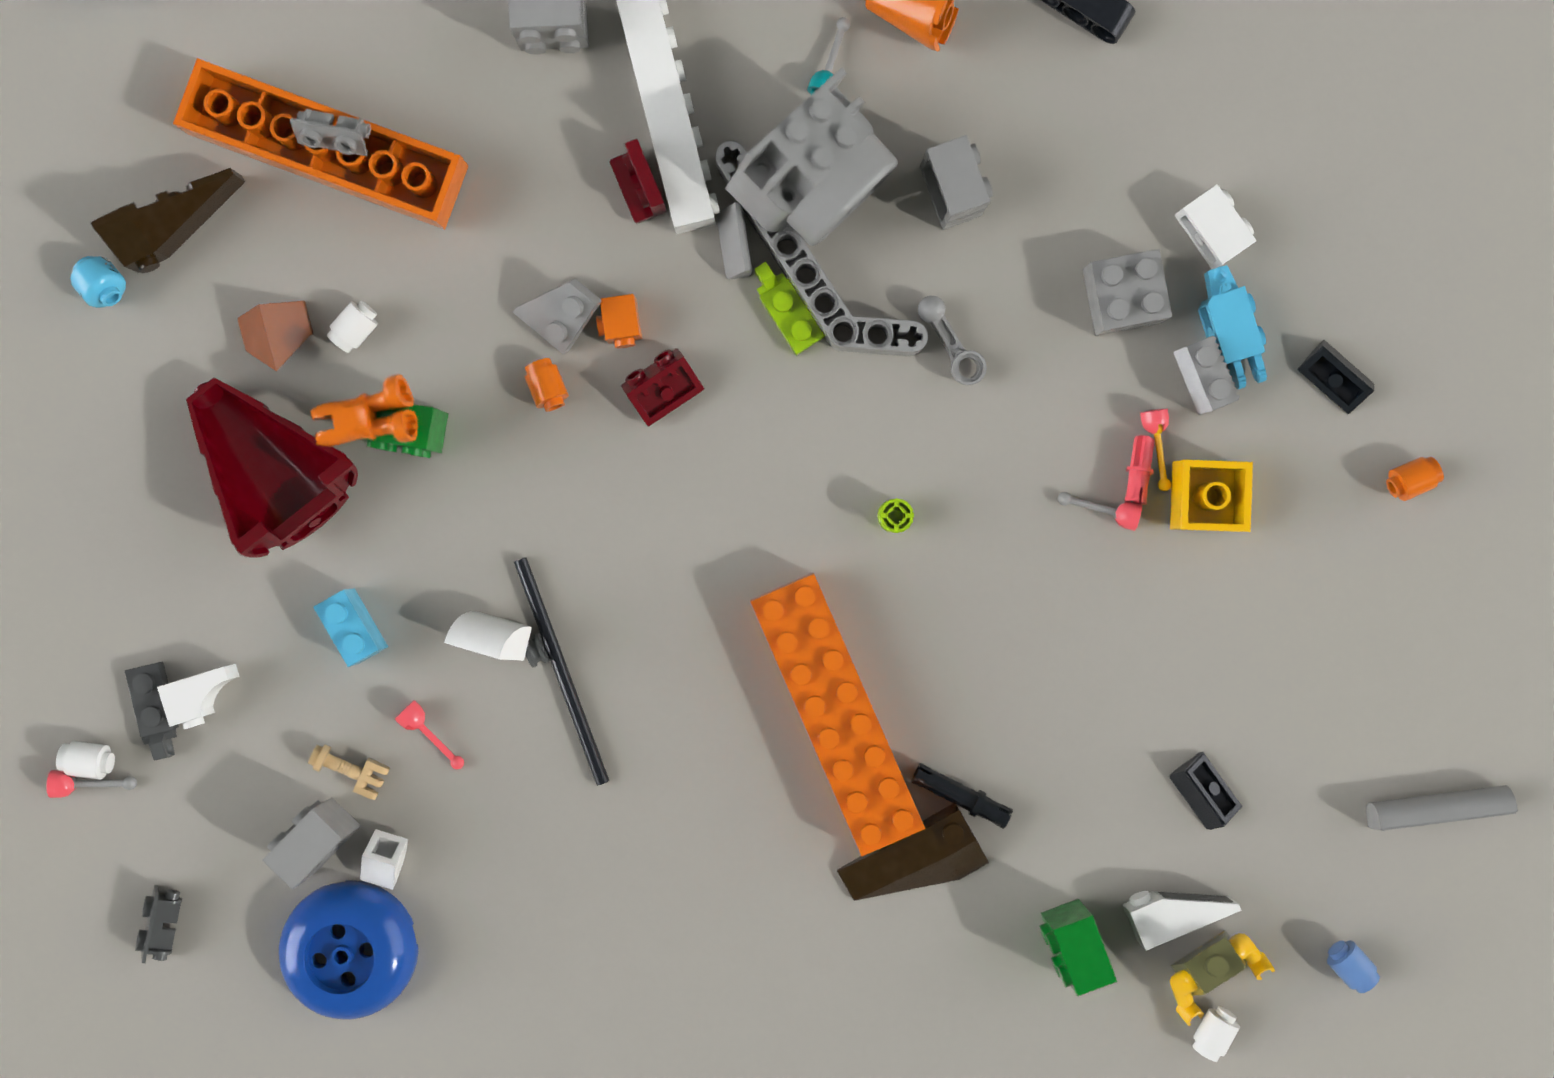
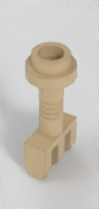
M326 744L323 747L316 745L308 761V764L313 766V770L320 772L324 766L357 780L352 792L376 800L378 792L367 787V784L381 788L384 780L372 773L375 771L387 775L390 770L387 765L368 758L362 768L329 754L330 746Z

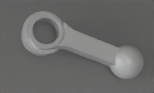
M927 296L923 298L918 305V314L923 321L931 323L949 353L951 373L954 379L963 385H973L980 382L987 370L986 361L983 356L976 351L964 349L944 315L945 305L939 297ZM965 358H970L976 363V372L970 378L963 377L959 372V364Z

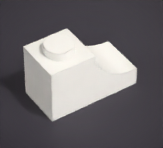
M236 664L223 666L157 687L169 727L182 723L183 728L188 729L204 724L203 716L215 713L213 705L221 688L229 681L240 677Z

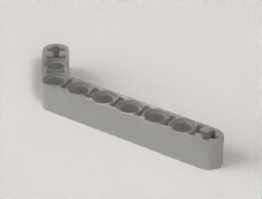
M736 141L724 142L716 151L717 169L726 185L736 170L730 162L726 163L725 157L730 155L733 159L737 158L739 167L747 154L745 148ZM742 206L744 213L786 278L789 279L825 335V339L833 349L847 352L913 356L923 349L928 340V332L924 325L920 322L852 316L802 237L790 225L780 232L766 230ZM783 240H791L796 244L797 249L794 253L785 255L778 250L777 246ZM808 268L812 270L815 274V279L809 284L799 282L796 273L800 269ZM820 297H827L833 302L834 308L827 313L819 312L814 305L815 301ZM840 325L846 326L851 330L852 338L849 341L840 342L834 337L833 330ZM872 328L883 330L886 335V341L878 345L873 344L868 339V331ZM893 329H897L896 337H905L909 331H913L914 337L919 338V341H916L913 347L908 346L909 342L906 339H897L895 346L890 345L894 335Z

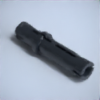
M922 763L918 765L911 779V783L923 787L968 810L969 815L973 817L978 815L1002 829L1007 826L1012 816V808L987 797L985 792L981 790L977 792Z

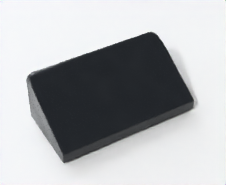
M1325 340L1320 342L1297 368L1301 374L1347 414H1350L1374 392V383Z
M1199 752L1169 776L1208 830L1225 827L1243 807L1204 752Z

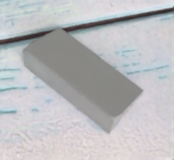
M735 202L720 210V213L717 214L727 279L749 277L752 274L743 208L739 202Z

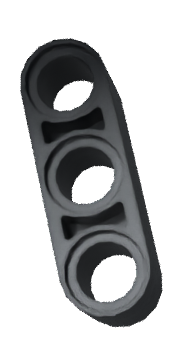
M1041 0L1094 36L1110 44L1117 43L1136 12L1134 7L1126 0Z

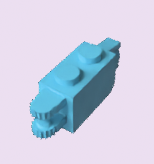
M1228 265L1204 273L1208 299L1202 301L1198 309L1206 338L1216 337L1215 343H1218V349L1222 350L1220 355L1224 357L1223 362L1227 363L1236 389L1245 388L1247 384L1241 360L1244 359L1248 360L1255 381L1257 383L1266 381L1267 373L1261 353L1266 352L1264 348L1266 337L1261 326H1257L1254 316L1256 306L1252 295L1247 293L1245 286L1238 288Z

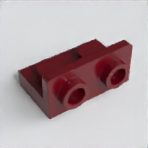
M636 138L624 143L627 153L611 159L610 165L634 222L639 224L667 211L639 141Z
M678 348L672 351H663L655 357L653 364L644 370L637 369L631 372L625 378L626 382L621 385L626 396L648 427L705 390Z

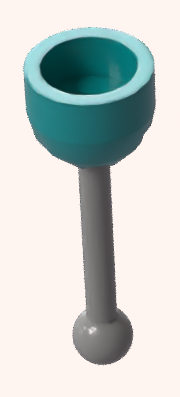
M845 17L837 21L838 31L825 70L816 72L810 79L807 90L811 95L834 75L831 71L844 32L850 28V21Z

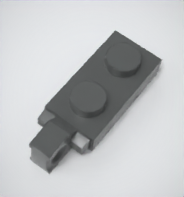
M158 662L124 670L140 737H142L144 745L149 744L154 761L175 755L171 738L177 737L176 728H179V725L169 727L157 689L159 686L169 684L164 663Z

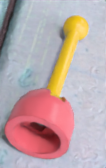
M1168 408L1140 412L1143 428L1154 435L1160 475L1157 486L1161 491H1168L1171 488V481L1167 479L1161 433L1169 425Z

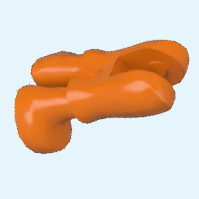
M401 374L389 376L384 380L383 391L372 395L363 393L354 399L328 402L311 410L312 420L332 419L334 429H328L315 434L317 445L335 446L364 438L375 440L377 436L393 435L396 440L404 443L416 440L418 421L414 411L402 410L378 419L376 415L377 411L413 406L414 399L405 378Z

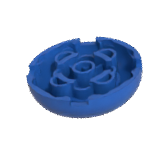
M346 880L345 882L324 885L316 889L294 908L285 922L281 933L279 963L286 985L295 998L305 1007L325 1017L351 1020L379 1012L391 1004L403 992L413 976L418 959V944L416 943V936L412 926L414 924L412 918L395 896L372 883ZM341 924L345 928V935L343 937H336L333 934L332 928L335 925ZM363 943L371 944L373 955L366 956L363 954ZM343 951L347 953L348 958L343 956ZM315 954H324L327 959L326 964H319L316 961ZM343 973H353L356 977L355 983H349L346 975Z

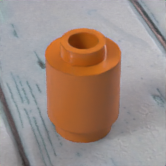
M543 358L528 364L525 367L527 373L525 380L536 407L544 408L546 412H550L564 406V400L569 394L557 365L552 364L550 358Z
M1419 457L1390 470L1386 485L1393 497L1407 501L1436 488L1438 483L1443 481L1444 474L1435 458Z

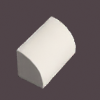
M469 611L455 620L447 633L444 643L496 659L524 661L532 627L485 613Z

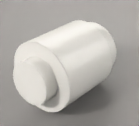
M351 301L329 326L331 330L327 337L340 349L349 353L352 348L357 349L376 328L378 322L374 318L377 316V313L363 301H360L359 304Z
M79 741L62 744L56 757V768L59 771H64L65 775L99 780L112 771L115 763V755L111 753L108 745Z
M1218 1006L1217 1009L1208 1008L1193 1036L1195 1042L1192 1047L1205 1058L1217 1062L1220 1056L1226 1055L1240 1029L1239 1024L1236 1022L1237 1016L1221 1006Z

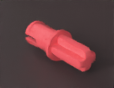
M1138 435L1134 438L1131 464L1126 467L1129 477L1125 502L1133 501V503L1141 505L1147 504L1150 475L1154 474V470L1151 469L1155 441L1150 436Z

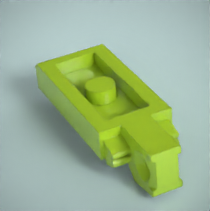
M766 261L756 267L754 273L762 286L756 289L760 295L759 299L796 356L825 338L822 330L789 279H786L783 273L775 277Z

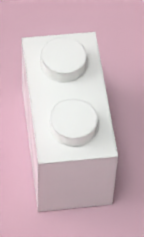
M1218 184L1174 215L1211 269L1220 267L1257 241L1253 236L1254 230L1251 224L1245 218L1239 216L1234 209V201L1231 195L1226 190H1221Z

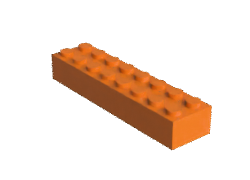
M197 58L173 122L175 126L185 133L441 229H446L469 167L460 155L366 120L364 122L371 126L369 138H364L367 156L347 155L336 150L320 147L310 148L303 144H298L290 120L291 118L297 119L299 111L304 112L305 109H311L332 114L334 118L333 126H336L339 115L359 118Z
M814 573L750 601L861 856L863 857L924 830L925 826Z

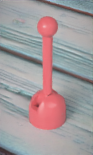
M415 700L394 719L406 730L419 729L451 761L453 769L459 770L464 766V759L460 756H455L424 725L425 712Z

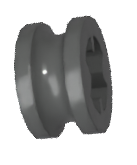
M540 633L535 634L534 639L528 641L526 657L532 668L538 666L539 661L544 663L550 661Z

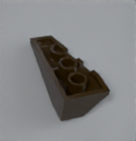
M228 168L187 184V191L168 193L164 191L155 195L156 201L154 203L137 208L133 202L90 223L124 267L138 273H148L159 268L160 262L168 259L245 183L242 175L232 168Z
M953 803L923 820L924 830L863 857L860 856L837 869L853 900L856 901L960 880L988 864L989 862L957 805Z

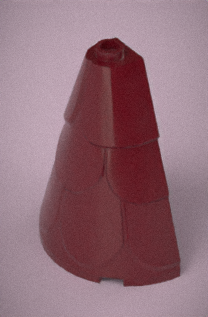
M216 378L200 384L194 390V393L186 399L200 454L205 456L214 494L218 497L231 544L235 546L240 555L250 558L268 556L270 553L268 549L275 546L284 550L295 545L322 527L348 500L349 496L346 494V490L349 485L351 487L356 485L358 471L345 453L332 446L317 445L315 437L305 432L301 426L270 411L264 403Z

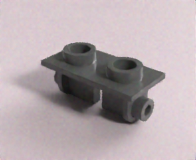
M154 885L153 895L145 897L142 917H148L146 930L138 931L135 951H141L142 963L146 962L147 954L153 955L152 959L165 961L167 956L172 953L176 929L163 927V923H177L182 898L179 897L180 891L169 889L166 890L165 895H162L158 892V885Z

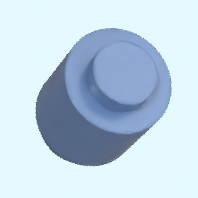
M1341 940L1330 947L1327 964L1350 989L1356 990L1358 993H1366L1377 985L1380 979L1377 967L1354 941L1344 942Z

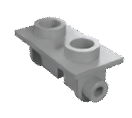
M305 109L304 112H298L297 119L291 118L290 120L298 144H303L310 148L320 147L336 150L347 155L367 156L368 154L364 138H369L371 126L365 123L364 119L339 115L336 126H333L334 118L332 114Z

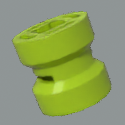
M903 499L887 500L878 509V523L887 532H903L913 523V509Z

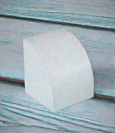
M375 829L362 855L360 880L393 890L404 862L408 839Z

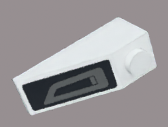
M1159 891L1135 893L1129 898V902L1122 904L1138 943L1146 951L1242 911L1240 905L1229 896Z

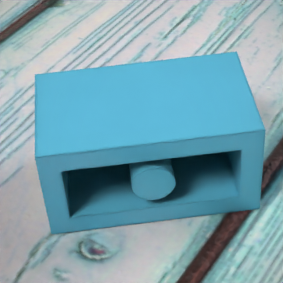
M355 588L344 589L313 607L347 667L358 665L388 648L387 643Z

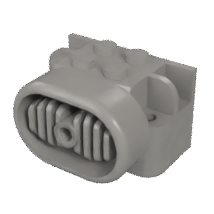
M843 68L836 72L746 154L725 188L763 228L771 232H780L790 225L811 246L818 245L884 182L898 164L897 158L874 135L871 124L859 112L865 102L858 97L851 103L837 89V86L847 73Z

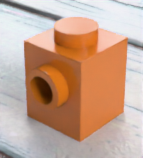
M628 294L600 298L602 300L600 303L602 315L596 316L599 336H605L607 343L614 344L615 348L635 346V340L642 339L635 295Z

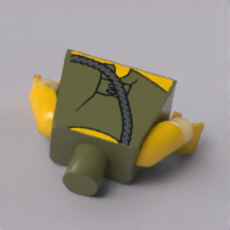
M1223 931L1171 965L1175 971V974L1170 979V986L1178 1004L1176 1012L1188 1026H1191L1190 1022L1196 1015L1200 1019L1204 1016L1203 1011L1194 1002L1193 996L1209 993L1247 967L1246 962L1257 980H1262L1260 975L1264 971L1271 970L1272 973L1275 971L1265 953L1260 952L1247 935L1238 933L1230 938L1227 932Z

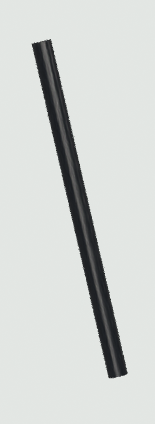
M527 557L514 561L596 785L604 784L610 780Z

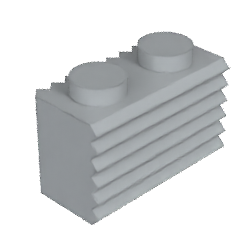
M1214 336L1173 352L1198 415L1238 401L1240 397L1236 394L1238 389L1233 388L1235 383L1231 381L1232 376L1228 375L1230 370L1226 369L1227 363L1223 362L1224 357L1220 355L1222 350L1218 349L1219 344L1215 343L1216 337Z

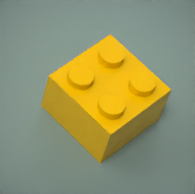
M1173 461L1170 530L1251 532L1253 462Z

